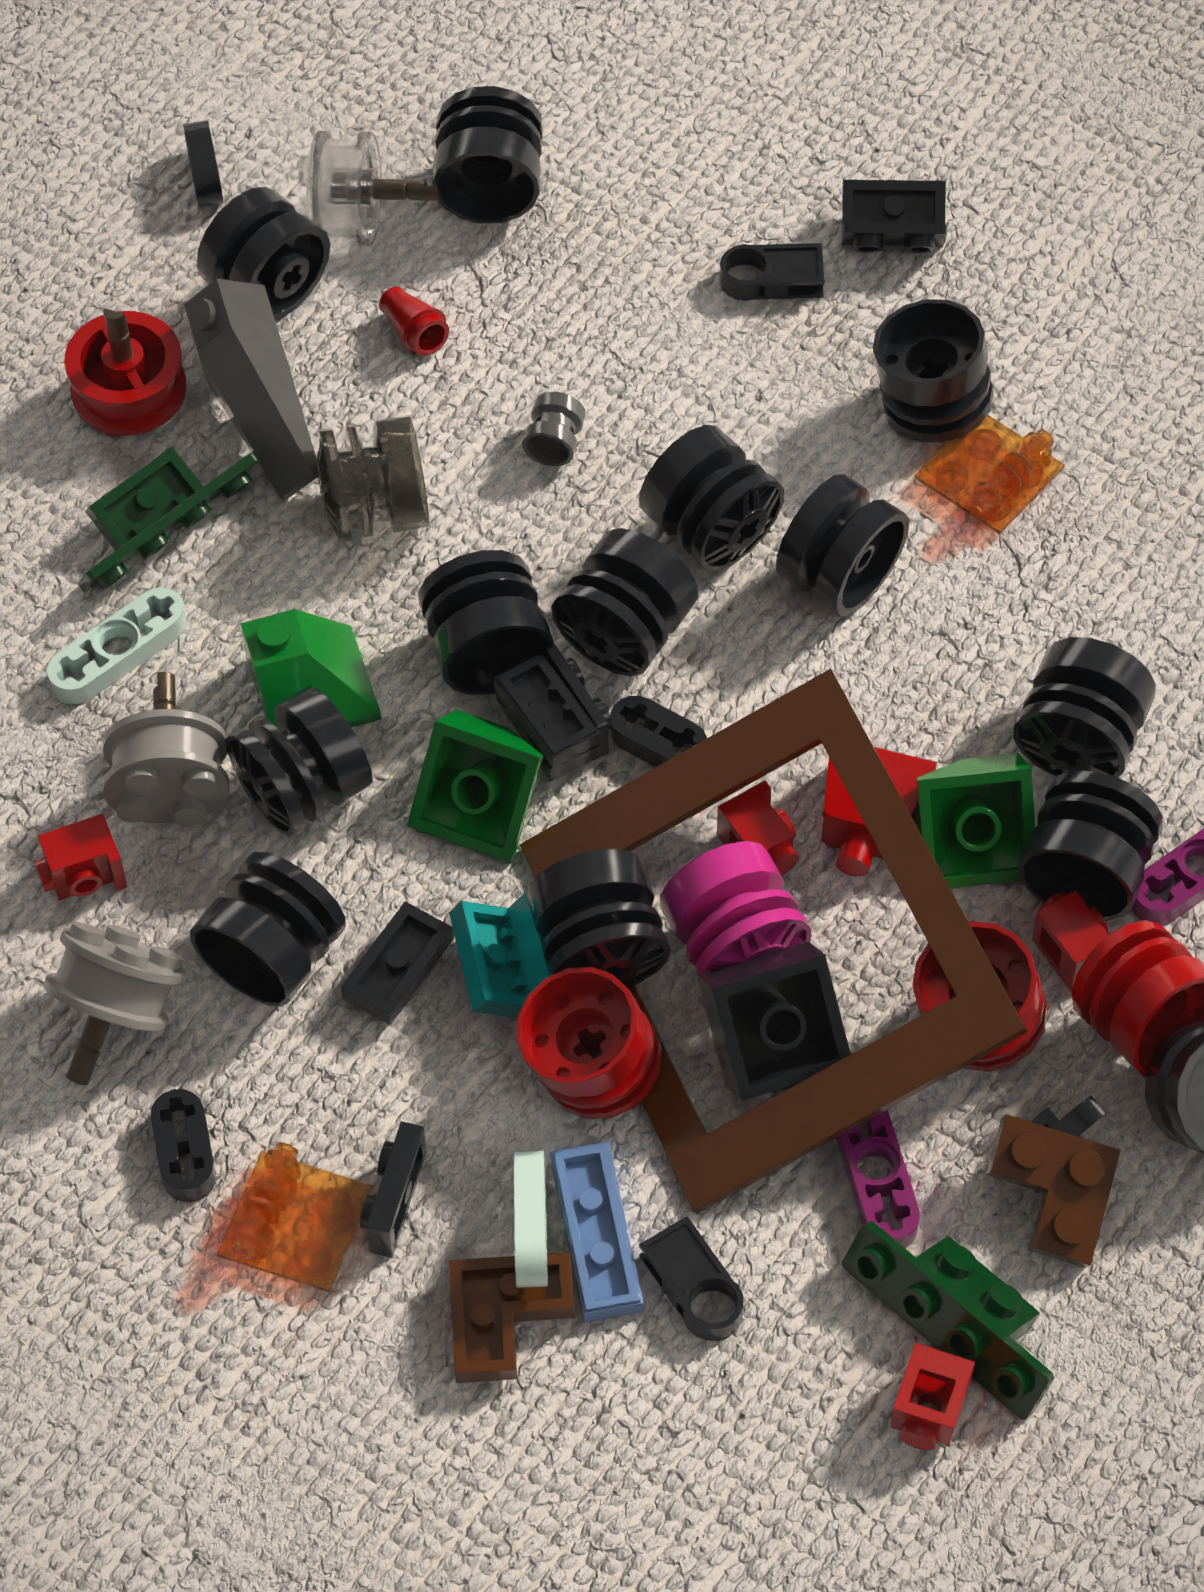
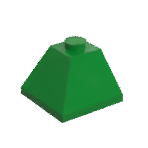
M296 609L240 623L246 660L264 716L277 728L275 707L308 685L317 688L326 695L342 713L351 728L382 719L371 682L350 625Z
M456 709L434 723L407 827L508 863L513 862L543 755L508 727Z
M1019 753L961 759L916 778L920 833L950 888L1021 881L1018 876V863L1028 837L1035 828L1032 769Z

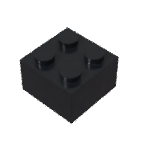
M806 941L744 962L727 965L697 975L725 1085L741 1101L798 1084L851 1055L826 955L810 942Z

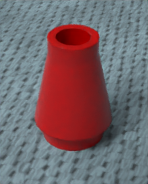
M398 286L389 288L383 293L379 300V309L386 315L407 351L428 356L437 352L445 344L449 335V327L442 311L408 294Z

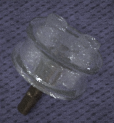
M319 130L311 142L309 155H301L299 160V183L301 187H306L307 205L304 206L302 214L325 230L330 242L333 237L355 238L360 246H371L379 226L381 200H406L408 198L409 200L440 201L441 198L438 186H427L426 180L410 179L407 182L406 179H382L379 147L375 135L370 131L360 132L357 139H334L330 131Z

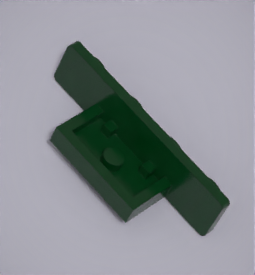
M170 447L91 504L85 511L115 551L89 569L77 583L83 592H86L96 584L102 590L110 587L128 572L124 565L128 560L138 553L141 554L144 560L148 559L170 541L165 533L179 523H182L186 529L192 527L212 510L207 503L217 495L223 493L229 499L245 488L253 480L248 473L259 461L253 452H250L203 486L175 449Z
M869 1221L861 1226L842 1261V1267L940 1351L974 1361L972 1378L1021 1420H1026L1030 1417L1052 1384L1054 1374L1015 1340L1032 1328L1040 1312L1023 1299L1015 1288L1005 1284L980 1263L971 1251L956 1243L949 1236H946L915 1257L873 1221Z

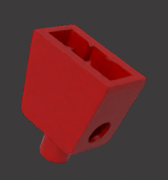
M874 747L917 826L919 823L916 778L936 770L937 762ZM829 757L821 841L828 846L840 848L835 864L841 872L856 877L865 876L869 872L873 857L881 859L883 857Z

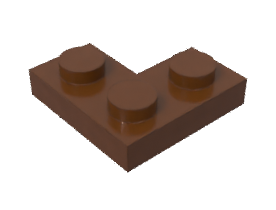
M1004 1115L1000 1121L986 1175L1043 1192L1028 1250L1084 1268L1091 1265L1121 1150L1011 1115Z
M570 1252L547 1254V1287L517 1288L515 1256L449 1260L456 1383L517 1379L514 1322L575 1318Z

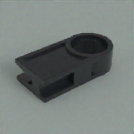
M822 243L742 244L728 249L721 257L719 277L721 288L728 296L743 301L824 298L823 285L825 280ZM739 265H751L758 268L762 275L752 280H739L731 276L728 271Z
M688 1216L639 1244L642 1253L639 1254L640 1259L682 1317L687 1329L696 1337L706 1341H719L730 1337L738 1330L743 1319V1294L740 1287L733 1281ZM719 1291L733 1300L736 1309L734 1314L725 1321L707 1323L698 1319L692 1313L690 1305L692 1300L701 1293Z

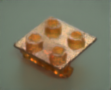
M987 415L979 427L963 437L949 440L915 474V479L998 534H1001L1065 468V464L1052 456L1051 447L1054 445V439L1047 431L1040 429L1037 432H1029L1023 438L993 417Z
M279 1142L274 1150L261 1151L217 1252V1257L330 1292L359 1224L365 1198L368 1193L372 1192L373 1185L300 1163L296 1159L299 1153L298 1150L287 1143Z

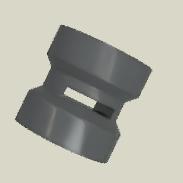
M555 391L538 395L531 412L533 423L527 427L522 441V448L526 455L534 461L548 466H563L570 463L577 446L575 435L582 429L586 416L582 403L570 395Z

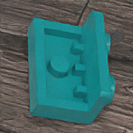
M527 892L519 897L509 908L460 901L449 912L472 1011L475 1013L518 1018L528 994L545 978L549 977V963L544 958L542 952L544 939L535 928L527 900Z

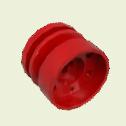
M1146 920L1126 924L1104 938L1089 953L1077 972L1071 992L1073 1009L1105 1041L1111 1042L1115 1050L1143 1077H1146V1070L1155 1049L1174 1030L1195 1021H1204V963L1199 958L1192 957L1186 947L1180 941L1174 939L1161 924Z
M971 921L969 922L971 928L1028 1031L1024 1035L964 1067L970 1070L991 1072L1013 1066L1034 1050L1045 1032L1048 1007L1032 953L1018 935L998 924ZM928 943L916 961L912 983L921 1015L956 997L951 984Z
M594 967L567 968L545 978L528 994L518 1015L516 1040L524 1061L540 1079L549 1094L567 1112L586 1119L613 1118L633 1109L651 1092L661 1071L662 1047L653 1025L640 1009L630 990L613 974ZM601 1050L603 1053L594 1059L592 1056Z

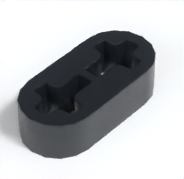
M208 120L183 124L198 208L224 204Z
M642 696L622 698L613 706L610 712L613 722L611 738L614 743L622 750L654 767L677 756L673 753V746L681 748L685 743H689L693 747L707 739L704 730L696 723ZM638 718L645 720V727L636 725L632 730L625 728V721L634 723Z
M173 1089L158 1097L151 1108V1122L159 1169L166 1192L173 1199L181 1202H195L207 1196L216 1183V1170L208 1125L200 1098L193 1092L185 1089ZM184 1110L186 1116V1136L176 1137L172 1123V1112ZM191 1154L195 1168L194 1180L183 1181L180 1174L182 1171L181 1155Z

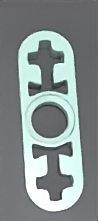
M158 587L150 589L55 654L47 667L48 679L53 695L59 701L66 704L76 705L85 703L177 639L184 632L187 624L181 596L169 588ZM155 611L162 615L170 612V618L166 620L160 616L152 618L151 614ZM143 630H145L146 636L144 637L140 634V632H142ZM114 637H125L133 642L128 651L119 655L108 654L102 649L103 645ZM94 655L95 659L90 662L88 656ZM71 671L76 676L83 673L84 678L76 681L72 677L65 679L64 675Z
M544 1151L514 1152V1243L517 1288L548 1286Z

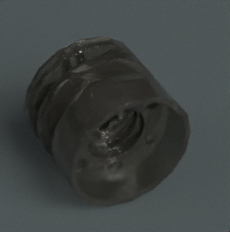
M410 415L374 420L373 446L367 447L362 446L354 425H345L347 450L338 451L332 428L318 430L319 448L316 470L324 513L335 530L338 542L352 540L349 516L359 514L364 537H372L374 533V511L385 510L388 522L394 533L429 527V511L422 464Z

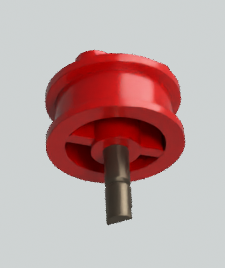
M104 308V315L87 322L72 336L65 351L64 364L67 378L70 382L73 406L83 421L109 436H130L152 431L168 422L178 412L185 399L187 384L182 366L179 340L174 331L165 322L152 315L137 311L117 312Z

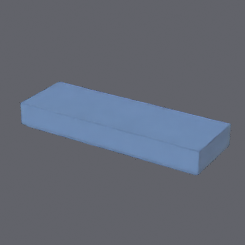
M609 1141L550 1152L551 1165L584 1323L644 1312L643 1298Z

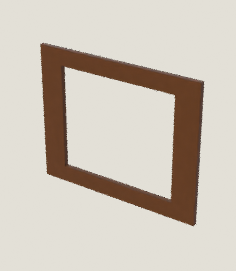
M831 668L520 844L535 878L540 872L554 863L579 853L599 849H624L630 852L814 747L823 744L956 994V997L707 1134L636 985L629 987L628 989L636 999L640 1009L653 1025L662 1047L661 1071L651 1092L642 1100V1104L696 1214L1028 1032Z

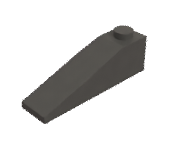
M215 279L184 304L204 376L249 450L258 458V464L279 497L288 499L319 477L321 471L265 285Z

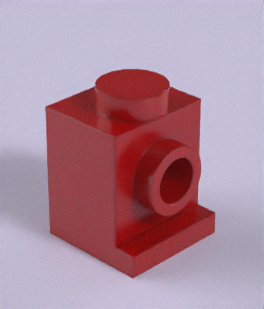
M764 780L717 806L716 836L723 845L742 841L760 843L768 851L782 876L790 871L799 860V855L793 849V839L796 837V832L788 815L780 808L774 810L770 805L771 787Z
M103 813L38 835L43 857L34 860V864L45 893L55 889L60 901L71 896L81 897L92 894L101 886L112 882L117 891L128 888L122 861Z
M1074 891L1068 895L1066 893H1058L1047 899L1040 906L1036 914L1032 940L1071 992L1077 972L1089 953L1110 934L1106 921L1098 909L1094 906L1088 907L1079 894Z
M915 1343L893 1407L890 1428L901 1431L899 1437L904 1443L920 1450H933L937 1443L950 1447L971 1385L975 1362ZM932 1403L939 1408L940 1412L921 1406V1404Z

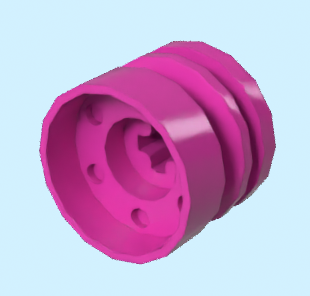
M749 841L730 843L703 853L683 866L667 882L660 894V908L675 936L683 944H686V956L690 963L696 967L697 975L811 941L812 929L809 923L798 911L796 900L787 891H784V879L768 851L760 843Z

